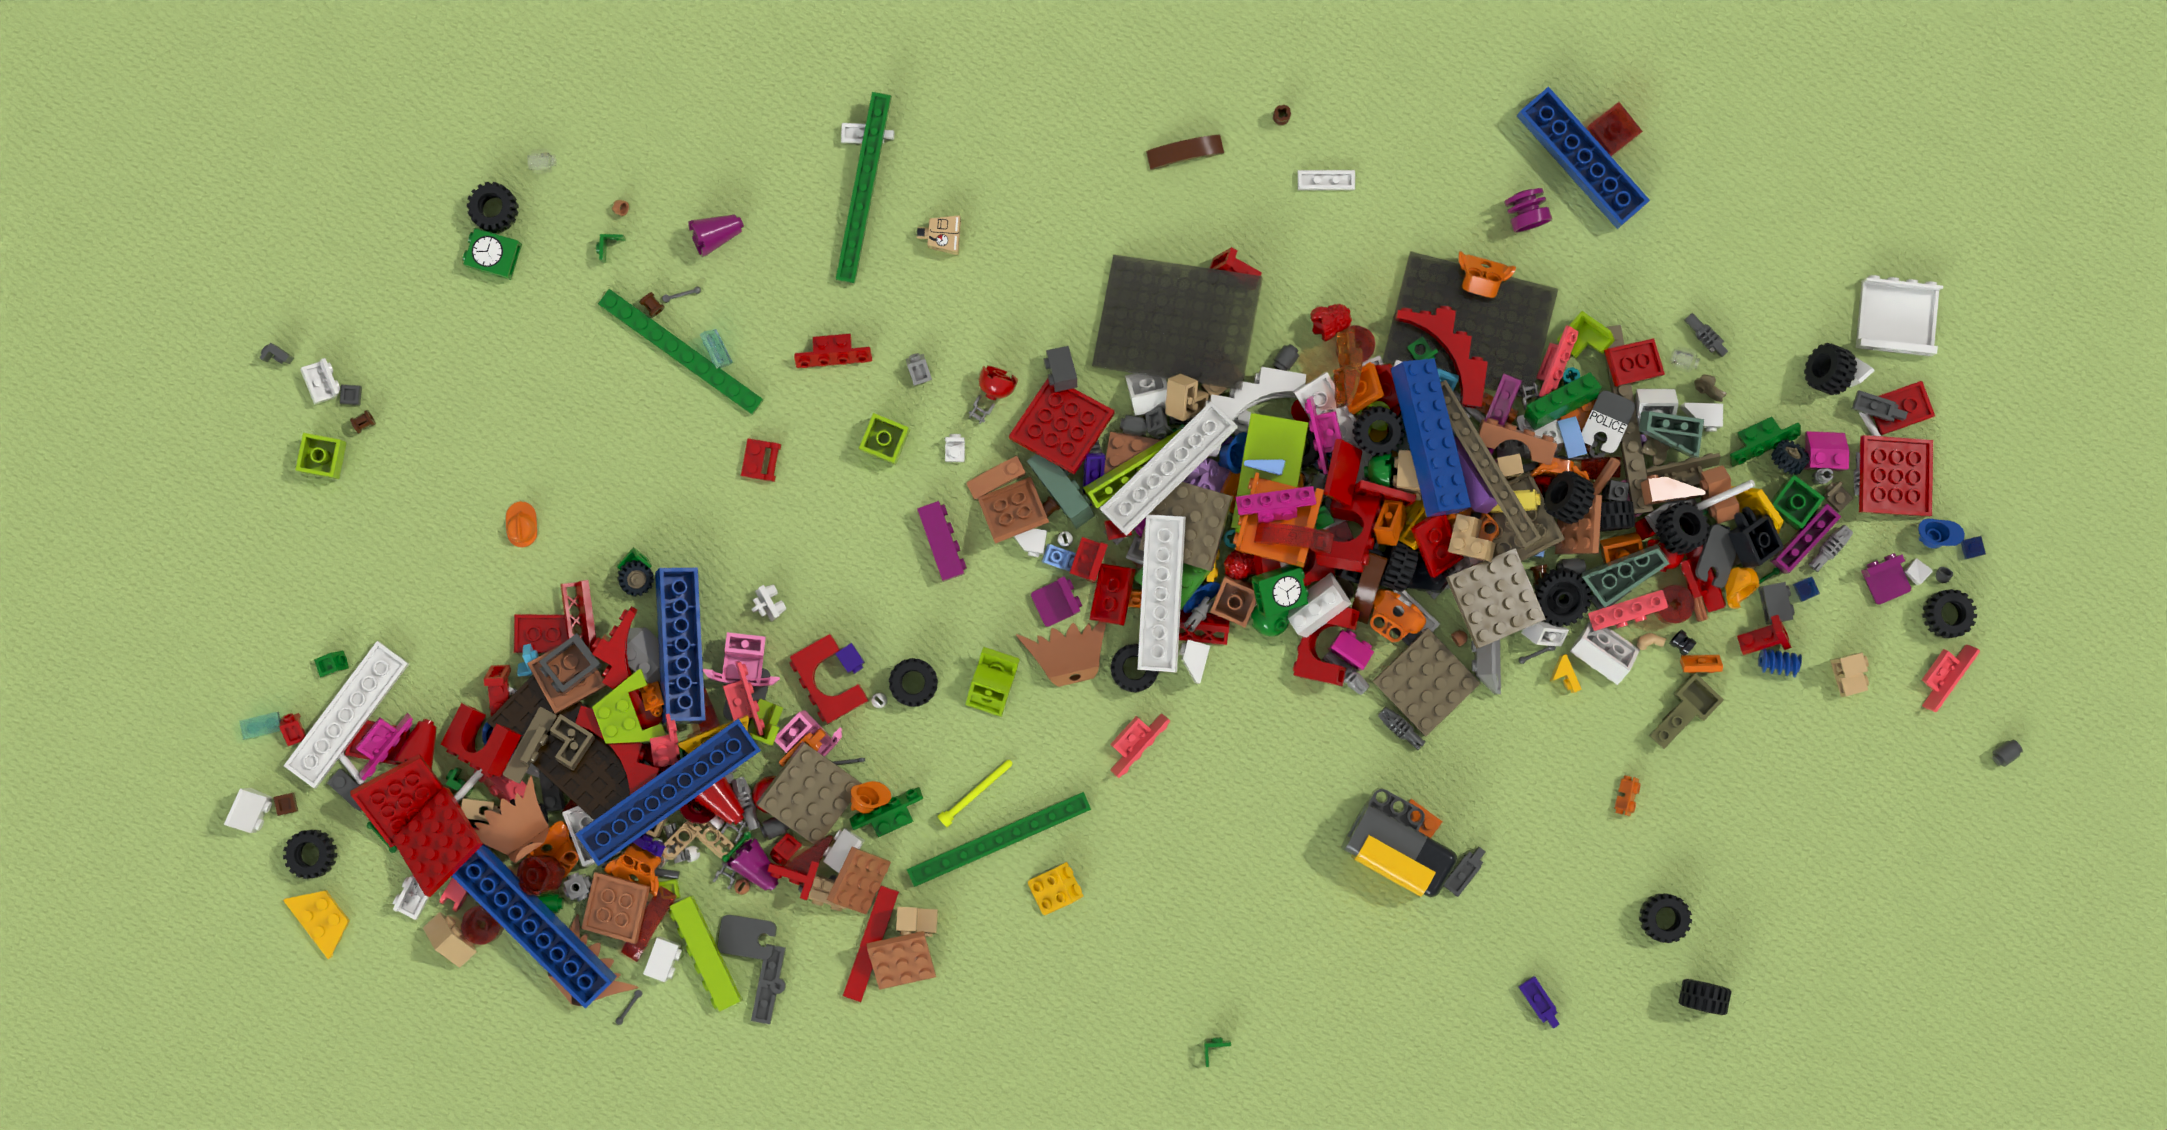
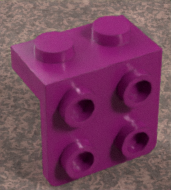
M1895 553L1884 557L1885 561L1878 563L1876 560L1867 564L1866 569L1861 570L1877 605L1911 591V586L1900 564L1905 562L1903 554L1896 556Z
M1065 576L1057 579V581L1031 593L1034 604L1046 627L1081 612L1080 607H1082L1079 597H1074L1071 591L1074 587L1070 578L1066 580Z

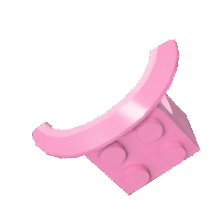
M727 632L723 673L720 674L713 670L703 669V672L709 679L729 684L740 680L735 664L736 661H740L747 667L748 675H746L748 683L751 682L752 686H771L780 680V677L773 676L761 678L765 636Z
M806 710L801 711L777 734L775 742L787 753L809 732L814 734L821 726ZM841 727L834 733L832 738L826 732V735L820 740L822 743L818 750L820 754L826 756L842 738Z

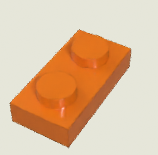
M1681 655L1680 658L1683 672L1714 673L1722 672L1723 670L1720 655Z

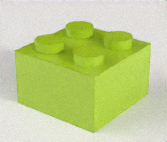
M873 413L859 449L862 452L896 465L910 428Z
M303 433L295 470L301 473L339 479L347 442L340 439Z

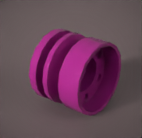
M1543 188L1524 190L1504 201L1505 206H1513L1507 210L1509 214L1517 213V216L1510 220L1515 233L1530 230L1552 221L1553 218L1549 207H1539V205L1546 201V197L1537 198L1544 194Z

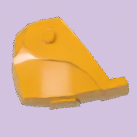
M1746 567L1731 569L1725 585L1727 603L1730 608H1740V602L1750 596L1760 586L1759 578L1754 569Z

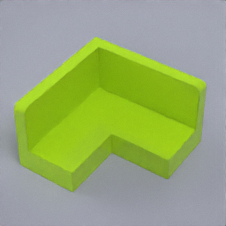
M1583 311L1569 325L1579 332L1577 341L1570 354L1575 359L1587 345L1603 355L1604 350L1608 349L1615 341L1611 330ZM1562 334L1557 338L1558 343L1560 342Z
M759 699L757 703L760 711L757 714L759 719H762L764 722V735L759 736L757 734L752 718L748 725V733L753 739L773 746L779 730L777 723L783 707Z

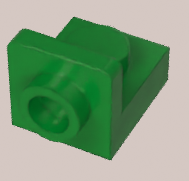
M1324 501L1321 502L1315 524L1317 530L1335 523Z
M343 650L331 652L314 659L320 678L349 669L347 657Z
M455 767L454 770L451 769L446 776L448 780L446 785L456 791H459L467 782L462 778L457 780L462 771L459 767ZM471 788L465 796L470 795L473 791V788Z

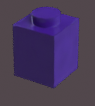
M853 643L835 653L848 673L853 672L856 674L864 668L862 665L865 661Z

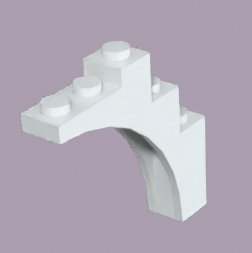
M1261 367L1259 373H1255L1254 383L1236 381L1234 387H1230L1229 397L1211 395L1209 401L1206 400L1205 406L1212 401L1227 417L1234 421L1245 410L1258 403L1278 398H1296L1293 392L1305 385L1306 374ZM1221 444L1209 456L1217 457Z

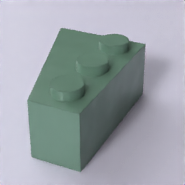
M1642 411L1639 431L1690 458H1699L1704 419Z

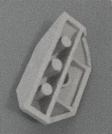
M646 627L630 628L627 641L629 667L635 672L642 669L647 683L658 681L660 686L658 638Z
M1500 639L1476 649L1473 641H1471V651L1475 652V660H1472L1471 664L1472 671H1475V676L1493 694H1501Z

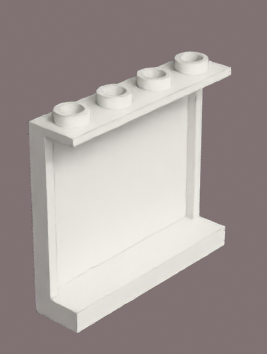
M1869 275L1861 283L1856 348L1923 356L1937 354L1938 346H1934L1939 290L1943 289V286L1937 285V282L1932 281L1922 284L1918 283V280L1908 279L1904 282L1899 281V278L1889 277L1885 280L1880 279V276Z

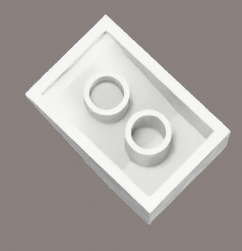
M579 806L562 812L582 866L589 867L596 864L575 835V833L591 823L593 819ZM619 851L614 856L623 853V851Z

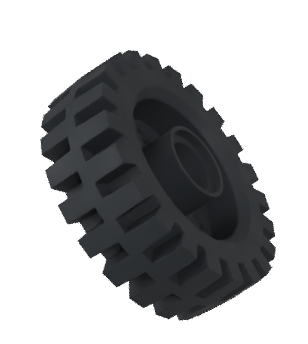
M1557 568V571L1552 569L1549 574L1547 572L1544 573V578L1537 580L1539 584H1535L1534 593L1546 618L1545 621L1559 627H1563V624L1570 626V622L1573 624L1577 623L1576 619H1582L1584 617L1582 614L1588 612L1587 606L1590 607L1591 605L1589 601L1592 599L1590 587L1580 574L1568 568ZM1562 594H1565L1562 600H1558Z

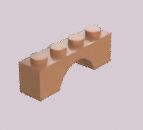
M1492 418L1481 420L1478 434L1486 447L1496 449L1500 443L1506 440H1519L1529 448L1532 461L1551 465L1558 445L1554 441V437L1543 434L1542 437L1537 436L1535 431L1524 429V431L1517 430V426L1506 423L1505 426L1500 425L1498 420Z

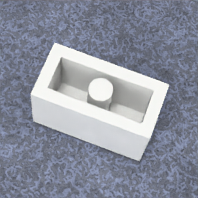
M660 936L657 937L643 974L662 982L672 979L676 969L673 968L675 960L679 961L682 954L681 944Z

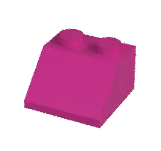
M1805 432V452L1809 454L1810 459L1804 470L1828 468L1832 471H1845L1849 469V447L1845 433Z
M1348 629L1346 631L1341 630L1328 650H1331L1358 671H1362L1374 653L1371 650L1372 646L1364 640L1360 642L1355 639L1357 635Z

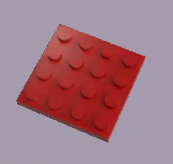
M1047 378L1010 433L1009 439L1075 475L1086 455H1088L1114 416L1115 411L1074 388L1055 392L1054 386H1050Z
M1870 435L1860 436L1859 512L1932 516L1933 440Z
M418 754L351 790L350 794L388 845L393 847L395 843L392 839L444 786L422 756Z
M443 787L392 839L424 895L431 897L483 845L457 800L447 787Z

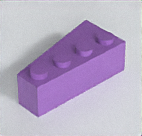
M1454 436L1471 507L1475 512L1487 514L1498 503L1459 438Z

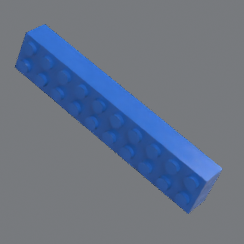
M736 719L579 830L575 835L597 866H600L761 750L740 720Z
M483 844L452 875L585 1009L617 977L486 845Z

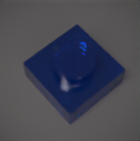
M1981 536L1961 542L1965 559L1986 554Z
M1812 576L1793 584L1801 602L1820 594Z

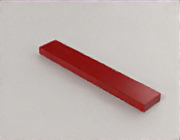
M880 886L843 994L844 997L862 1002L873 970L867 950V943L883 940L899 891Z

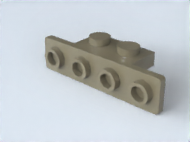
M1709 453L1699 458H1688L1681 462H1670L1659 467L1652 466L1646 469L1647 476L1658 475V477H1668L1698 488L1700 487L1699 481L1702 480V469L1719 465L1721 456L1720 453Z
M542 707L538 709L504 770V777L518 784L521 783L531 763H534L538 758V750L541 745H545L549 737L547 734L557 718L556 714Z

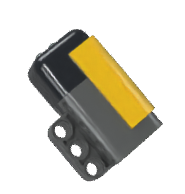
M1377 788L1372 792L1341 846L1343 850L1352 854L1351 858L1420 897L1423 894L1428 897L1437 896L1447 882L1457 861V855L1453 850L1418 831L1425 818V814L1420 808L1383 788ZM1384 792L1386 794L1385 801L1378 802L1376 800L1377 793ZM1397 801H1401L1403 804V808L1399 812H1395L1393 809V805ZM1413 811H1418L1420 814V818L1417 821L1410 819V814Z

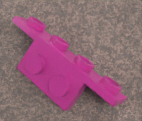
M1309 396L1306 399L1307 402H1305V410L1307 414L1310 413L1311 421H1309L1311 433L1314 432L1316 440H1313L1315 451L1319 452L1320 456L1318 466L1320 470H1323L1324 474H1328L1329 463L1326 453L1333 451L1336 439H1342L1336 411L1317 414L1313 396Z
M1309 486L1236 497L1238 515L1257 513L1258 522L1269 523L1274 520H1290L1297 517V507L1316 505L1314 487Z
M408 712L396 728L379 717L356 746L359 752L370 758L369 762L359 773L361 779L365 781L367 777H371L374 774L377 764L383 762L388 756V750L392 746L395 747L400 741V735L404 731H408L412 726L413 718Z

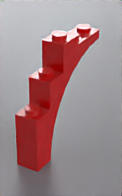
M1449 306L1436 308L1434 315H1431L1432 312L1430 311L1412 312L1410 308L1397 310L1395 315L1396 321L1411 324L1425 331L1445 349L1459 376L1461 406L1480 409L1482 407L1488 361H1483L1481 357L1469 359L1472 336H1468L1467 332L1456 331V334L1453 333L1456 311L1451 310Z
M632 606L628 611L624 609L619 617L622 621L618 627L614 625L609 636L604 634L602 639L598 637L592 646L595 649L592 655L609 664L602 674L605 677L602 683L612 689L618 687L632 675L628 663L627 641L631 623L638 611ZM639 689L629 693L642 729L645 730L658 725L662 720V714L659 717H655L650 710L645 711Z
M581 706L576 724L604 740L593 709ZM643 743L609 744L625 769L630 794L661 773L659 768L639 763L646 754Z

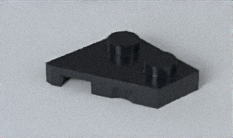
M1421 556L1417 561L1414 575L1407 588L1424 592L1442 593L1448 585L1446 577L1450 575L1444 571L1435 578L1430 577Z

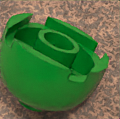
M1392 452L1389 455L1383 453V456L1376 454L1369 460L1368 466L1364 467V477L1368 478L1369 482L1394 488L1393 483H1390L1395 475L1394 457H1391Z
M1256 605L1251 614L1253 619L1252 626L1262 635L1269 637L1278 636L1288 628L1290 623L1287 617L1289 610L1266 618L1258 613Z

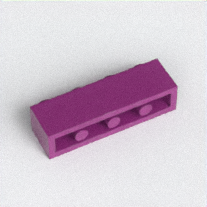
M937 501L917 508L942 581L945 582L965 575L964 570L967 567L964 559H960L957 552L961 551L958 541H953L951 536L954 530L951 522L947 523L945 516L948 513L945 504L941 505Z
M1828 504L1821 505L1805 526L1794 534L1784 545V548L1770 562L1783 574L1790 573L1841 516Z

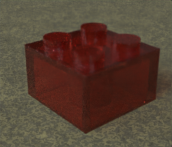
M1620 102L1586 128L1611 157L1643 132Z

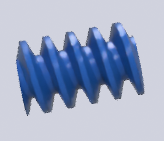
M1762 649L1758 658V666L1762 667L1763 673L1769 668L1770 674H1773L1774 670L1777 669L1778 675H1781L1784 670L1785 676H1788L1791 671L1794 678L1800 671L1802 663L1801 654L1798 656L1796 653L1789 655L1788 652H1784L1782 654L1781 651L1774 653L1772 649L1768 651Z

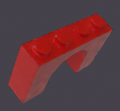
M1353 494L1351 506H1344L1332 500L1330 509L1332 518L1354 521L1363 527L1361 534L1347 542L1320 539L1316 560L1319 566L1363 573L1365 565L1367 566L1369 563V550H1372L1374 546V527L1382 506L1380 498Z
M1325 529L1313 531L1304 568L1301 567L1305 575L1303 579L1304 586L1310 585L1314 581L1319 582L1329 573H1332L1335 577L1334 568L1317 565L1316 552L1320 539L1332 540L1331 532ZM1254 555L1256 575L1281 567L1279 561Z
M1346 608L1307 638L1302 636L1297 649V661L1293 665V675L1342 687L1347 668L1323 662L1317 655L1316 641L1319 634L1329 627L1336 626L1356 630L1360 612L1355 609Z
M832 634L790 656L792 661L789 662L793 671H798L801 678H799L802 687L804 689L808 688L810 692L808 697L813 706L817 704L820 710L817 712L822 722L826 721L827 724L869 702L860 684L837 696L825 695L816 686L815 672L817 667L840 651Z
M461 703L440 745L447 748V753L453 756L459 755L457 759L465 763L470 762V767L477 770L482 769V774L491 778L493 775L501 777L522 735L496 723L486 745L476 752L475 738L486 714L474 707Z

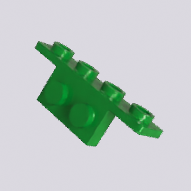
M1769 417L1739 431L1738 438L1745 447L1730 454L1731 466L1744 464L1753 457H1759L1764 452L1775 449L1782 440L1793 441L1801 435V425L1798 422L1781 430L1774 418Z
M920 787L909 789L902 795L892 797L889 803L875 808L870 813H856L849 819L852 829L856 830L871 823L879 838L914 822L907 806L923 799Z

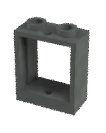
M577 633L539 661L542 665L539 669L545 677L550 676L554 681L551 684L557 692L562 691L564 694L602 667ZM575 644L591 665L563 685L548 666V663Z

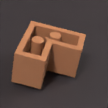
M1723 465L1701 472L1702 480L1699 483L1701 489L1705 490V495L1701 496V501L1731 489V477ZM1732 496L1708 507L1709 515L1711 518H1715L1717 524L1732 520L1734 515L1739 512V503L1735 496Z

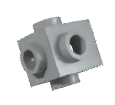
M1506 440L1496 447L1498 458L1515 454L1525 457L1524 443L1519 440Z
M578 872L568 876V881L564 882V893L567 898L570 897L571 900L577 899L578 902L588 898L592 885L590 877L586 876V873L579 875ZM574 884L579 885L578 891H576Z

